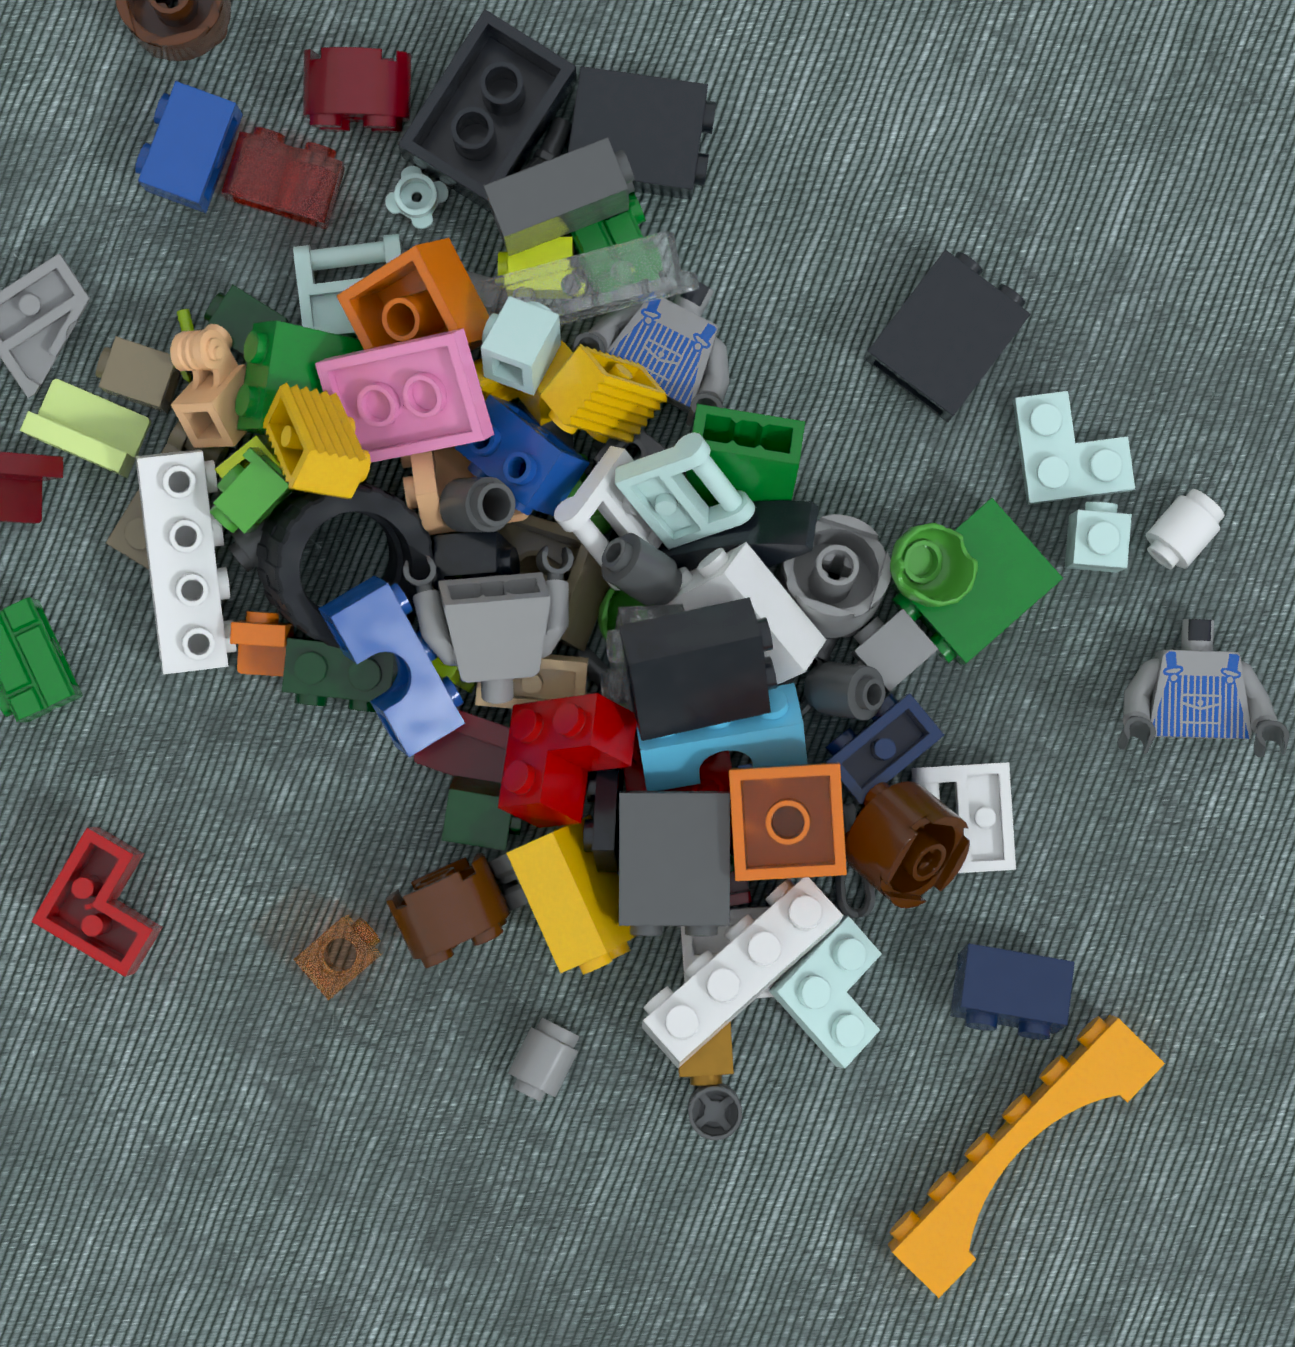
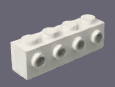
M200 449L135 456L160 664L163 675L229 667L227 653L236 652L237 650L236 644H230L231 622L233 620L223 621L221 600L230 599L227 568H217L214 547L224 546L222 524L212 514L210 515L208 493L218 492L214 460L204 461L203 451Z
M809 877L802 878L796 885L790 878L785 880L765 899L771 907L758 919L754 920L750 914L743 917L725 934V937L731 943L716 956L709 950L704 952L684 971L690 978L675 992L668 986L665 987L644 1006L649 1016L643 1020L642 1029L677 1068L685 1063L838 926L844 915Z

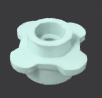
M409 166L402 170L401 179L398 181L395 191L386 196V207L392 214L401 213L411 219L415 228L425 229L432 225V214L438 204L447 200L448 189L443 182H433L428 176L422 174L420 168ZM420 193L422 195L421 201L414 202L412 200L413 194Z

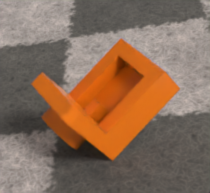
M247 611L246 620L231 622L230 644H238L237 671L240 674L283 677L287 638L294 637V625L279 622V613Z

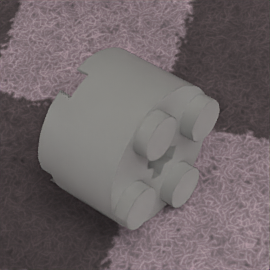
M831 514L820 517L816 523L812 551L780 563L776 575L779 583L825 638L851 637L864 627L877 611L891 578V559L888 551L886 553L878 540L879 535L865 522L847 515ZM828 573L837 575V579L829 578Z

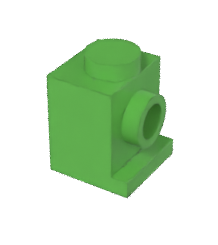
M250 447L242 455L250 462L246 468L238 463L217 485V488L223 493L213 502L214 506L210 513L232 533L238 528L244 534L254 532L293 491V489H288L289 482H285L286 475H283V470L259 447Z

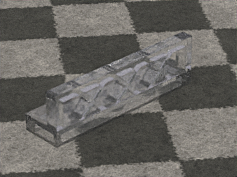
M668 231L473 283L489 316L493 313L499 315L506 300L511 296L524 302L535 301L545 305L552 312L559 314L560 325L699 289L697 274L681 270L674 233Z

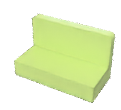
M54 379L50 384L38 414L28 411L20 431L34 439L128 478L136 460L135 456L138 455L150 428L151 420L144 415L64 381Z

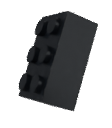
M484 9L400 140L398 146L402 157L492 214L484 185L520 172L576 84V66Z

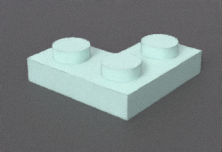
M1068 391L1017 397L1013 400L1027 505L1135 490L1128 437L1075 443Z
M846 915L843 916L838 926L788 969L769 989L774 998L831 1062L840 1068H846L880 1031L847 991L882 953L854 921Z

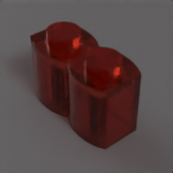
M255 127L253 134L240 131L221 192L224 198L255 210L276 214L317 228L327 229L345 171L343 162L335 159L337 152L329 147L312 142H306L304 149L291 147L284 144L286 138L284 135L262 127Z

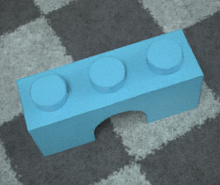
M795 683L779 685L776 689L768 690L771 713L641 741L637 726L636 730L647 791H660L701 784L699 776L701 764L711 755L722 751H738L746 754L751 758L753 767L807 764L804 724Z

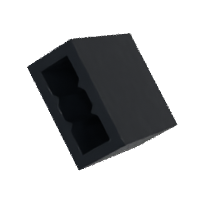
M581 66L568 153L608 137L613 151L616 152L623 149L628 158L635 178L632 181L635 188L634 192L692 200L694 185L705 186L709 154L699 153L701 134H712L717 102L706 100L708 84Z
M945 249L867 351L864 360L946 422H949L1031 314L1022 308L1026 302L1017 292L1004 284H1000L996 288L980 276L983 269L972 258L962 252H957L954 256Z
M750 597L619 626L630 699L641 741L771 713L768 690L777 688V680L772 659L770 656L765 657L764 652L773 650L772 637L767 618H756Z

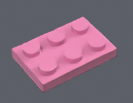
M464 328L329 357L315 363L323 392L327 390L329 396L337 392L347 416L352 417L355 421V434L362 449L369 452L371 463L483 441L494 435Z

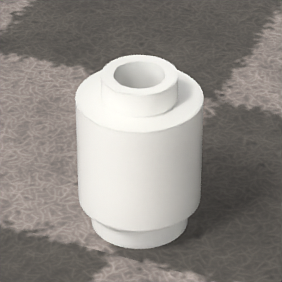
M1191 489L1186 496L1179 495L1146 533V538L1151 544L1147 548L1149 554L1168 569H1173L1175 565L1184 569L1188 568L1220 531L1219 522L1224 518L1222 509L1210 497L1196 489Z

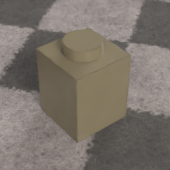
M115 336L112 348L105 347L96 367V377L101 378L98 387L107 394L168 414L181 377L180 371L172 363L170 354Z

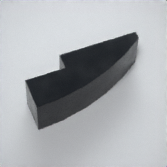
M752 501L755 505V511L746 523L669 550L662 542L658 549L673 558L678 569L686 567L691 571L697 568L699 563L716 549L723 548L725 552H728L747 542L768 568L812 551L819 507L812 501Z

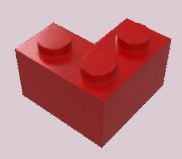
M599 693L514 704L498 808L539 828L581 824L588 772L631 767L637 727L634 712Z
M87 827L31 922L122 976L126 977L135 974L163 926L117 900L144 853L100 827Z

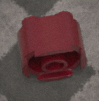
M323 47L321 48V57L311 49L304 50L303 117L309 118L310 126L318 127L319 131L350 132V122H363V127L371 128V132L402 133L403 122L410 121L412 55L407 52L396 51V61H394V58H382V49Z

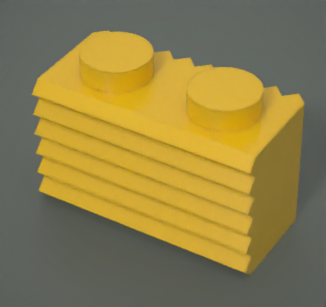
M582 344L576 348L540 393L541 398L551 409L548 413L550 419L559 428L569 434H574L577 429L584 430L601 443H606L609 438L626 443L634 442V435L640 434L641 427L647 426V419L654 418V411L660 410V404L667 402L665 391L641 364L635 363L632 360L628 361L626 358L623 360L619 356L617 358L613 354L603 353L601 350L597 351L588 346L584 347Z
M288 383L279 387L264 419L263 428L266 429V435H269L268 442H272L271 448L274 449V455H277V462H280L283 475H286L285 482H289L288 489L351 499L359 483L366 479L370 470L371 459L369 452L362 449L355 434V421L352 417L347 416L337 392L329 396L327 390L319 393L317 388L309 391L308 387L299 389L298 385L289 387Z

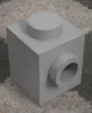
M902 609L885 624L877 616L859 631L854 638L860 645L851 652V655L858 661L855 665L870 666L879 671L884 681L885 693H887L934 654L938 648L906 611Z

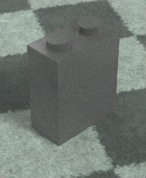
M607 137L486 184L484 189L508 256H512L628 211L629 193L635 191L632 182L635 178L624 150L614 152Z
M619 790V926H630V935L658 936L663 935V926H685V935L714 936L718 935V926H730L729 791Z

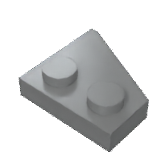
M60 253L0 291V358L27 398H31L39 391L91 300Z

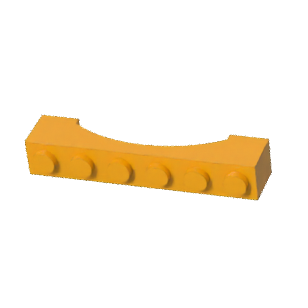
M1109 1014L1105 1020H1102L1097 1016L1089 1022L1076 1038L1081 1043L1080 1046L1067 1059L1062 1055L1056 1057L1039 1076L1044 1083L1029 1098L1024 1093L1021 1094L1003 1112L1002 1117L1006 1122L991 1137L985 1132L978 1137L964 1154L969 1159L968 1162L955 1175L950 1171L944 1173L927 1192L931 1200L917 1214L913 1210L906 1212L891 1228L889 1233L894 1237L888 1243L891 1252L938 1298L976 1260L969 1248L977 1218L994 1184L1015 1156L1048 1126L1085 1105L1113 1096H1118L1124 1101L1129 1102L1165 1064L1118 1017Z

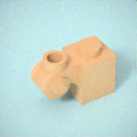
M209 324L203 330L181 331L175 335L170 347L171 360L175 368L179 371H192L193 380L171 403V406L194 448L234 447L247 433L246 431L237 430L239 416L235 411L236 396L240 387L244 384L246 365L237 364L230 350L233 345L232 338L226 329L217 324Z

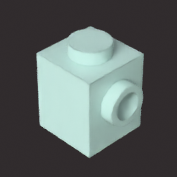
M509 296L499 315L496 313L491 314L483 330L481 355L484 377L534 396L561 345L559 314L552 312L548 307L539 302H524Z
M1085 502V510H1076L1068 518L1064 568L1115 573L1126 569L1128 566L1132 514L1117 513L1118 505L1114 503Z

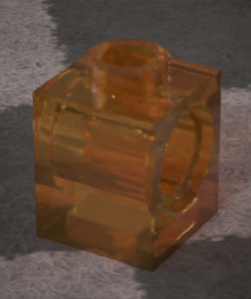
M345 915L293 960L329 1001L382 956L375 947L381 942V939L362 917H359L354 922L348 915ZM335 939H346L355 947L356 960L350 968L336 967L330 961L328 950Z

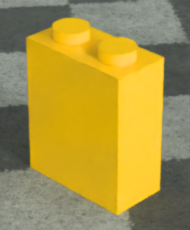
M591 815L582 818L581 824L567 825L506 853L560 974L579 966L583 975L611 963L612 959L631 951L627 941L636 937V935H630V926H619V876L617 872H597L593 852L584 851L585 819H592Z

